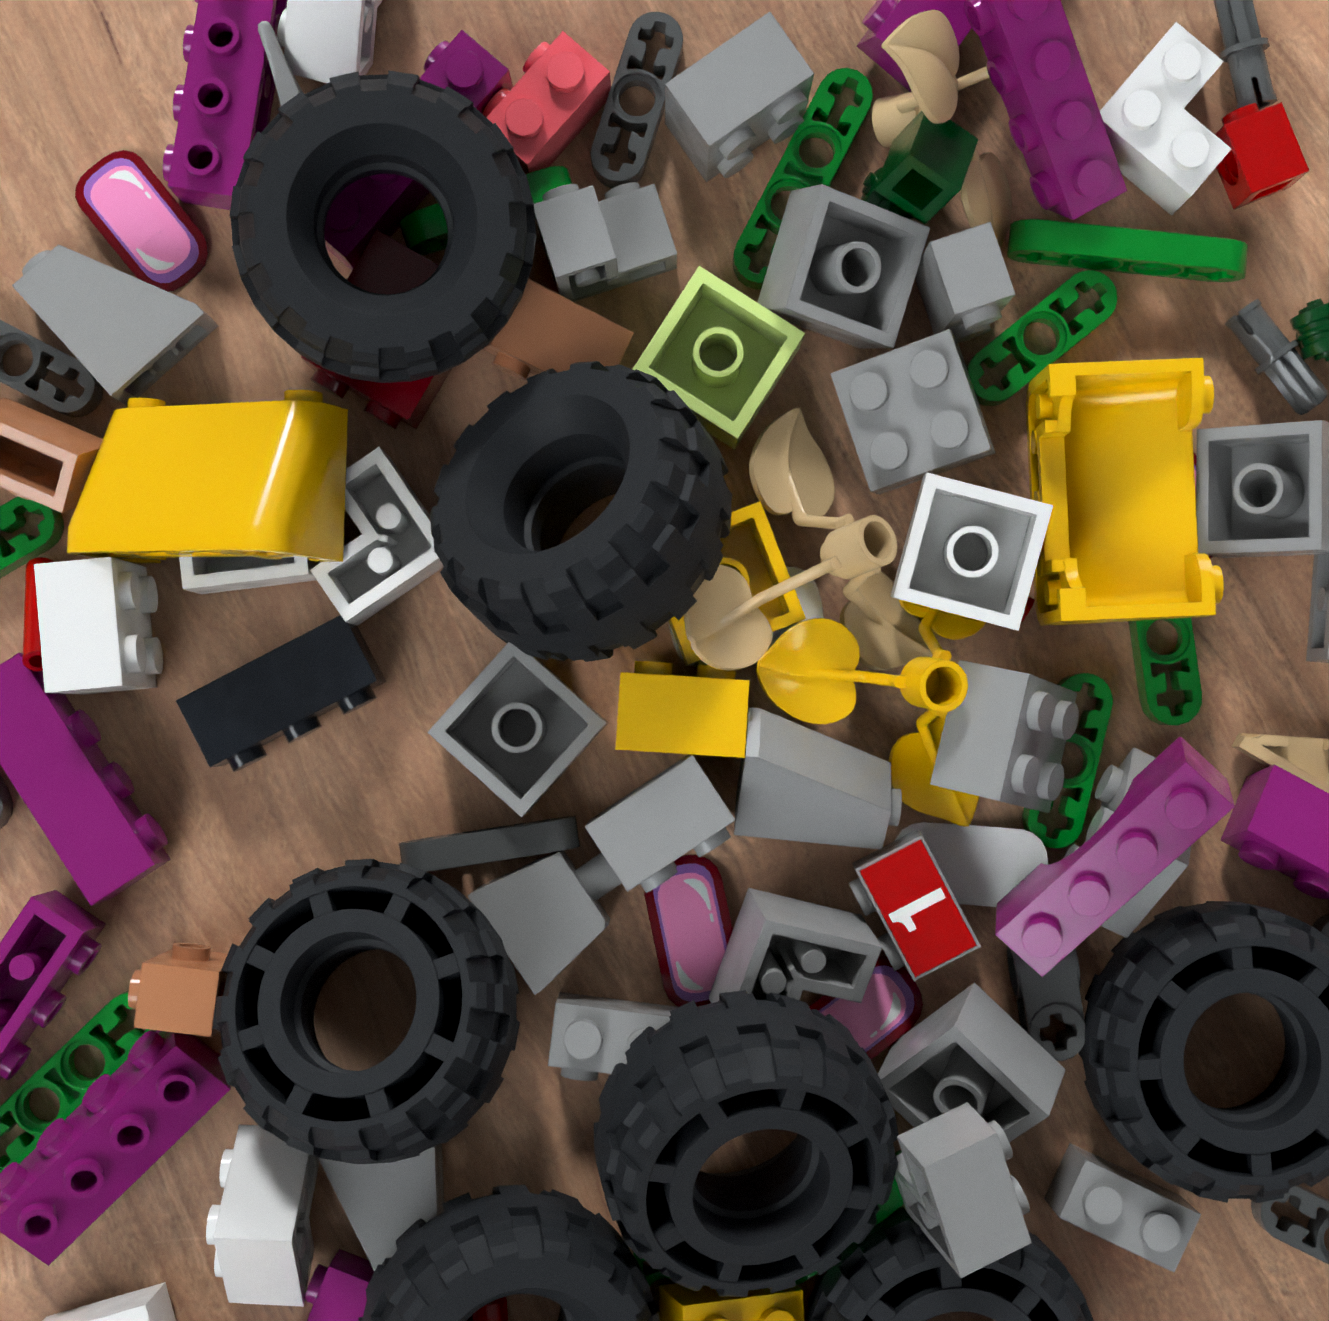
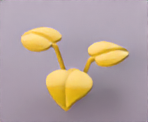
M899 599L901 607L907 613L923 618L918 630L933 655L932 657L923 656L912 659L904 666L900 675L855 670L860 658L858 642L843 624L834 620L823 618L807 619L788 628L757 662L756 674L767 697L778 708L793 718L812 724H829L847 717L853 711L856 704L854 682L900 688L902 696L908 703L928 710L916 720L918 732L901 736L892 747L888 761L891 762V788L901 789L902 803L913 810L947 820L959 826H969L974 817L979 796L930 785L946 715L964 701L968 690V680L964 670L955 662L950 661L952 657L951 652L943 650L932 629L943 638L958 640L976 634L984 627L986 622Z

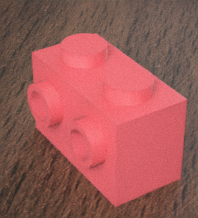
M564 31L560 33L551 45L547 42L538 45L523 66L525 74L510 91L507 88L500 89L490 99L483 111V115L493 124L496 123L513 146L525 174L550 167L606 103L611 89L610 71Z

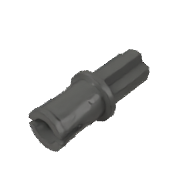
M1213 0L1225 48L1219 55L1221 60L1228 62L1238 104L1236 106L1237 109L1252 103H1257L1258 108L1262 109L1276 103L1278 100L1273 90L1264 51L1270 44L1268 38H1261L1253 0Z
M1256 299L1238 312L1239 315L1231 317L1225 325L1233 331L1259 366L1255 369L1256 373L1259 375L1265 372L1297 414L1303 415L1308 413L1326 399L1328 390L1296 351L1295 348L1299 345L1298 341L1295 339L1289 342L1261 306L1262 303L1259 299Z

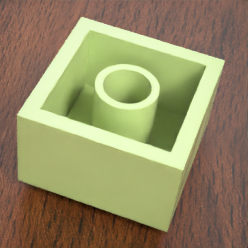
M698 266L633 367V370L637 369L657 377L669 391L674 390L709 434L735 450L800 349L805 332L701 266Z

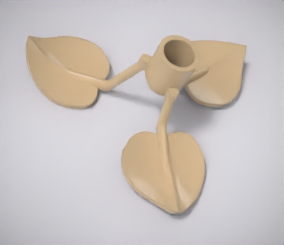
M938 10L920 12L906 19L881 45L902 70L911 91L878 98L875 101L872 109V125L878 142L883 147H891L893 140L921 111L932 123H945L955 113L958 102L957 91L990 78L987 66L958 79L956 78L955 74L957 73L960 59L957 39L949 20ZM975 148L960 190L963 208L970 228L991 222L999 247L1001 248L1011 220L1012 197L1009 183L997 156L992 152L983 153L979 156Z
M794 408L784 413L764 429L753 447L749 462V474L754 492L759 501H761L762 506L772 515L781 516L792 513L793 521L797 526L835 530L827 535L825 542L821 546L820 558L822 563L753 597L747 581L738 571L731 567L719 565L712 580L704 579L693 595L697 602L684 614L686 636L691 642L692 650L703 662L716 669L739 670L755 664L769 649L772 642L771 626L758 607L830 573L843 579H851L843 588V594L849 602L841 610L840 623L856 638L860 648L859 662L874 670H889L905 665L917 657H932V653L918 630L920 620L918 617L907 613L901 607L899 599L890 597L894 582L881 571V567L890 564L897 553V540L893 529L886 520L876 515H869L855 522L851 514H846L839 518L823 516L830 509L835 495L834 480L830 467L822 450L807 429L801 408Z

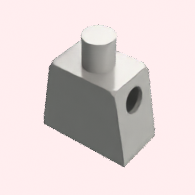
M558 851L481 885L471 892L468 898L486 916L503 940L502 944L508 957L531 991L536 995L609 925L610 917L598 899L622 883L602 853L577 869L565 851Z

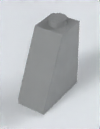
M59 244L53 250L42 251L31 258L22 270L23 276L12 285L109 395L127 405V399L138 398L218 327L216 322L197 304Z
M749 707L745 758H741L737 782L734 835L882 850L888 825L898 826L902 806L901 789L891 788V762L766 710Z
M442 1143L419 1153L420 1156L393 1163L352 1164L318 1158L374 1271L378 1264L382 1265L385 1258L393 1257L397 1251L396 1240L420 1218L427 1223L444 1212L442 1205L444 1203Z

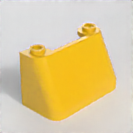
M1203 358L1048 364L1030 381L1026 396L1030 499L1053 505L1034 574L1035 609L1041 626L1216 615V603H1220L1223 597V574L1219 565L1211 564L1207 554L1198 553L1192 429L1198 427L1201 423L1203 414L1211 413L1214 404L1213 381L1209 375L1204 376Z
M312 390L284 391V400L166 406V401L160 399H127V408L114 410L68 526L67 553L91 558L114 557L131 563H161V560H166L167 557L247 556L266 559L300 556L309 558V561L343 562L348 409L323 403V393Z

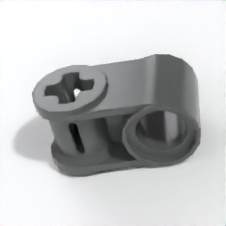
M1007 946L1008 970L1012 989L1016 997L1020 1026L1056 1061L1073 1058L1084 1046L1086 1027L1080 994L1081 978L1076 948L1046 975L1041 977ZM1052 1014L1056 1019L1066 1024V1030L1056 1032V1043H1052V1041L1040 1034V1028H1046L1050 1025L1049 1016Z

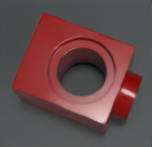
M1282 102L1263 110H1259L1257 103L1248 104L1232 111L1221 119L1223 126L1215 135L1227 144L1231 150L1216 168L1233 210L1286 190L1309 172Z

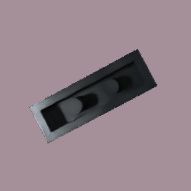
M340 615L176 700L209 767L230 764L233 772L267 756L263 745L283 735L288 743H292L321 728L322 725L317 717L337 707H340L343 715L372 702L377 698L372 689L385 683L386 680L358 626L345 622Z

